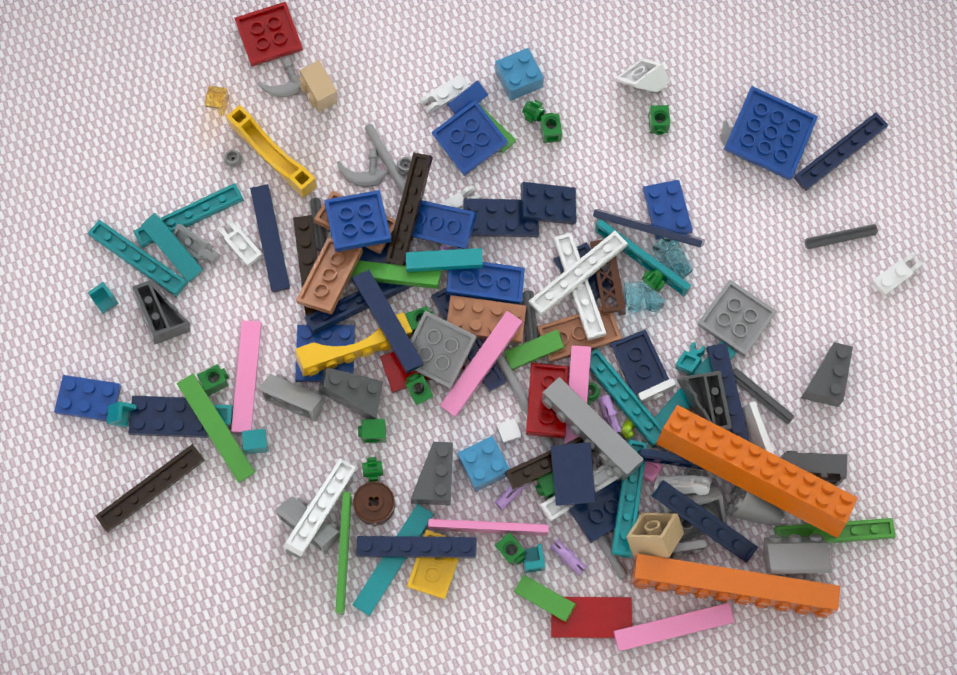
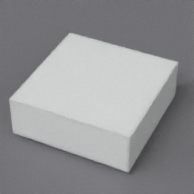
M515 418L497 424L503 444L521 438Z

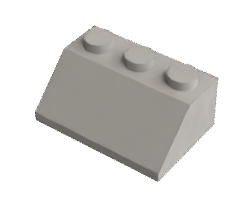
M270 374L258 388L263 400L316 422L325 403L324 396L318 390L312 389L310 391L305 389V386L299 382H294L293 384L280 374L276 376Z
M711 483L709 486L710 490L707 495L699 496L696 493L684 494L727 524L723 497L714 483ZM658 501L660 513H675ZM679 516L684 534L678 543L705 534Z
M292 496L280 505L275 512L281 521L294 530L307 510L308 504L298 497L296 500ZM324 521L312 539L311 544L326 554L340 537V533L337 531L339 527L331 521L328 523Z
M793 534L789 537H782L780 535L764 537L763 561L771 574L832 573L828 542L823 536L811 534L809 537H802L801 535Z

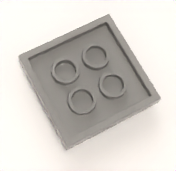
M729 280L698 321L697 325L745 357L777 311L732 280Z
M425 311L411 338L413 346L424 363L422 367L415 371L452 389L478 336Z

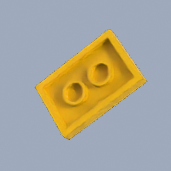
M426 530L424 537H447ZM416 558L407 588L445 600L459 558Z

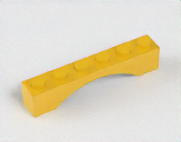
M241 105L237 106L226 116L229 126L303 199L317 187L315 177L303 165L297 163L281 150Z
M404 312L396 314L411 340L412 330ZM378 328L368 338L347 346H326L314 342L295 349V358L303 377L307 375L313 376L326 368L333 369L339 364L351 363L356 358L362 356L369 357L374 352L386 351L391 347L380 328Z

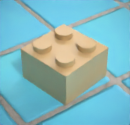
M320 60L300 70V77H298L300 81L299 86L303 93L308 94V102L312 109L316 108L319 113L337 103V90Z
M641 513L626 537L633 556L644 554L669 558L683 536L684 531L678 513Z

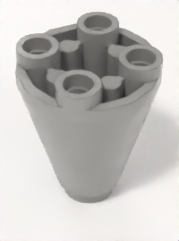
M736 485L733 487L730 494L732 499L725 507L727 514L734 518L768 526H778L784 515L780 508Z

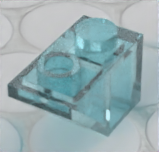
M663 238L652 247L659 262L682 279L693 271L678 241Z
M631 282L624 285L623 293L626 310H630V312H640L641 310L656 312L663 309L665 299L645 282Z

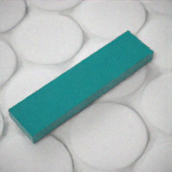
M153 213L141 224V227L188 282H191L204 270L157 213Z
M482 248L406 252L407 272L483 268Z

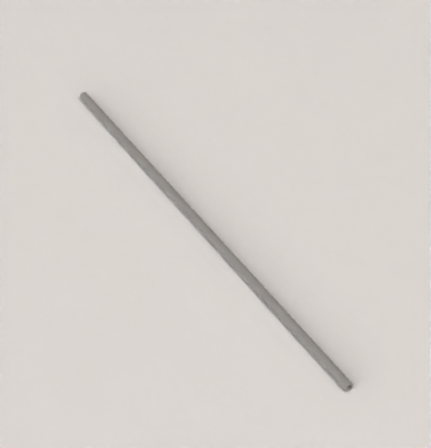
M368 124L364 129L399 191L403 194L406 182L373 124ZM428 241L433 251L439 250L441 244ZM502 353L496 362L527 415L528 397ZM539 436L547 452L551 450L550 446H555L550 437ZM604 535L597 539L619 580L627 577L628 573L618 556L610 555L612 545L607 536Z

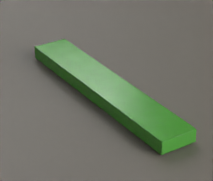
M358 261L350 279L370 270L376 282L438 289L442 271L407 272L406 266Z
M192 373L176 383L238 483L256 473L195 374Z
M343 492L335 607V612L339 615L345 614L352 504L350 492Z
M893 518L847 521L838 538L811 524L774 527L775 535L789 537L790 535L797 534L802 537H809L811 534H819L828 543L896 538Z

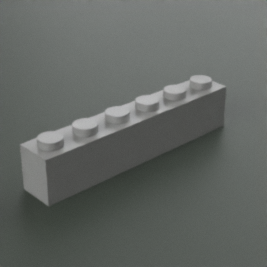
M560 377L543 391L541 398L543 404L548 409H552L562 423L566 422L575 436H580L584 443L591 442V450L593 449L598 454L601 462L607 463L612 468V472L618 478L621 477L626 480L642 465L644 459Z

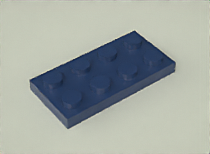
M463 199V209L477 213L471 236H539L538 221L521 219V200Z
M132 396L131 404L137 406L135 410L130 412L129 435L208 438V433L185 397Z

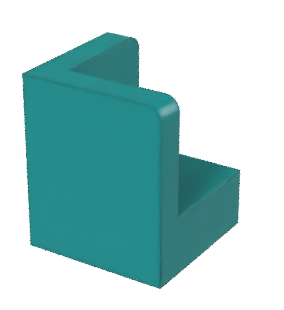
M104 282L88 292L102 314L119 304Z
M121 401L109 405L107 424L123 428L128 427L129 411L135 410L137 405Z
M265 429L242 431L243 450L246 455L269 452Z
M537 544V547L526 548L527 554L523 561L525 573L544 571L545 562L542 545Z

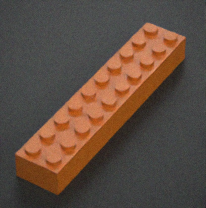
M679 405L676 406L664 425L656 443L836 538L839 537L858 499V497Z
M637 554L633 560L630 583L634 584L635 588L638 589L652 587L657 592L671 590L675 591V594L682 596L690 593L695 594V597L700 599H707V596L715 597V601L727 602L728 599L734 600L735 604L738 605L753 603L757 608L771 606L775 607V610L787 612V609L795 610V613L800 615H807V612L815 613V616L819 618H827V615H832L839 608V585L644 554Z

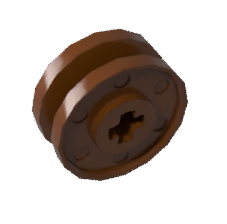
M372 481L363 484L355 492L353 498L356 515L367 525H382L390 520L394 514L396 504L393 493L388 486L381 482ZM371 501L377 502V503H378V506L371 505L370 502H371Z

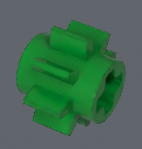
M536 99L535 101H528L522 110V113L526 116L525 120L533 123V121L539 122L541 116L545 114V109L542 107L543 103Z
M656 269L652 272L647 270L642 276L644 281L642 286L651 293L655 290L660 292L664 287L665 282L663 280L665 277Z
M368 457L367 462L362 463L363 478L369 477V482L378 481V476H383L382 461H377L376 457Z

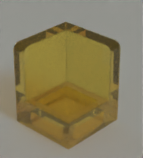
M209 85L204 103L205 107L219 109L221 115H225L229 100L227 88Z

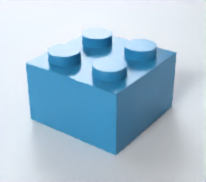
M529 48L495 61V72L510 101L543 88L544 77Z
M493 436L457 453V458L475 492L505 478V471L510 469Z

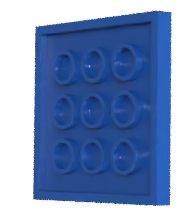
M751 86L723 150L791 180L818 116Z

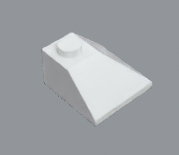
M641 58L615 78L617 82L653 92L663 90L670 83L661 63Z

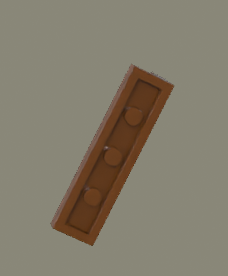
M603 240L591 241V250ZM615 256L607 263L610 268L605 274L598 270L596 278L603 314L618 312V316L626 315V306ZM606 279L613 284L610 291L602 287ZM609 296L616 300L617 307L606 308L605 302Z

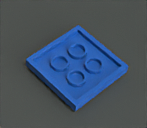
M476 100L431 132L463 176L509 144Z
M380 190L324 200L335 252L391 242Z
M297 325L296 348L313 342L326 346L355 344V325H333L315 335L308 325ZM296 361L295 381L320 382L324 370L319 371L316 375L303 377ZM354 361L339 364L333 369L354 374Z

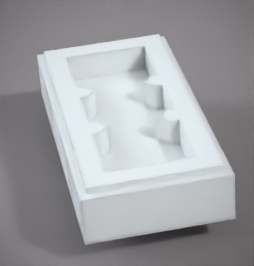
M672 378L640 392L638 399L643 404L652 399L657 401L663 398L665 393L674 390L676 383Z

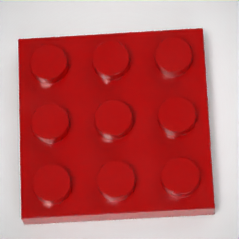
M286 2L234 18L251 67L303 51Z

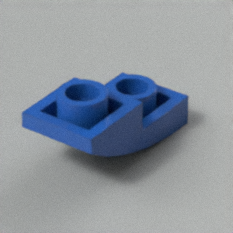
M477 80L454 97L447 105L455 115L474 100L478 103L488 96V93Z

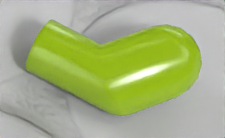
M629 419L623 423L621 428V434L624 435L625 439L634 436L632 429L635 426Z

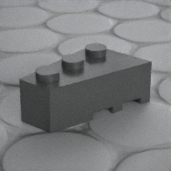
M151 280L132 286L134 299L154 345L190 332V322L178 312V309L166 299V296Z
M836 342L832 344L801 399L836 407L841 405L844 401L853 346Z
M326 368L322 372L319 392L351 409L350 411L353 413H357L366 419H376L383 381Z
M721 371L684 376L677 379L696 415L725 430L732 428Z
M453 442L432 443L411 496V504L451 505Z
M786 451L780 457L835 486H838L847 478L848 454Z

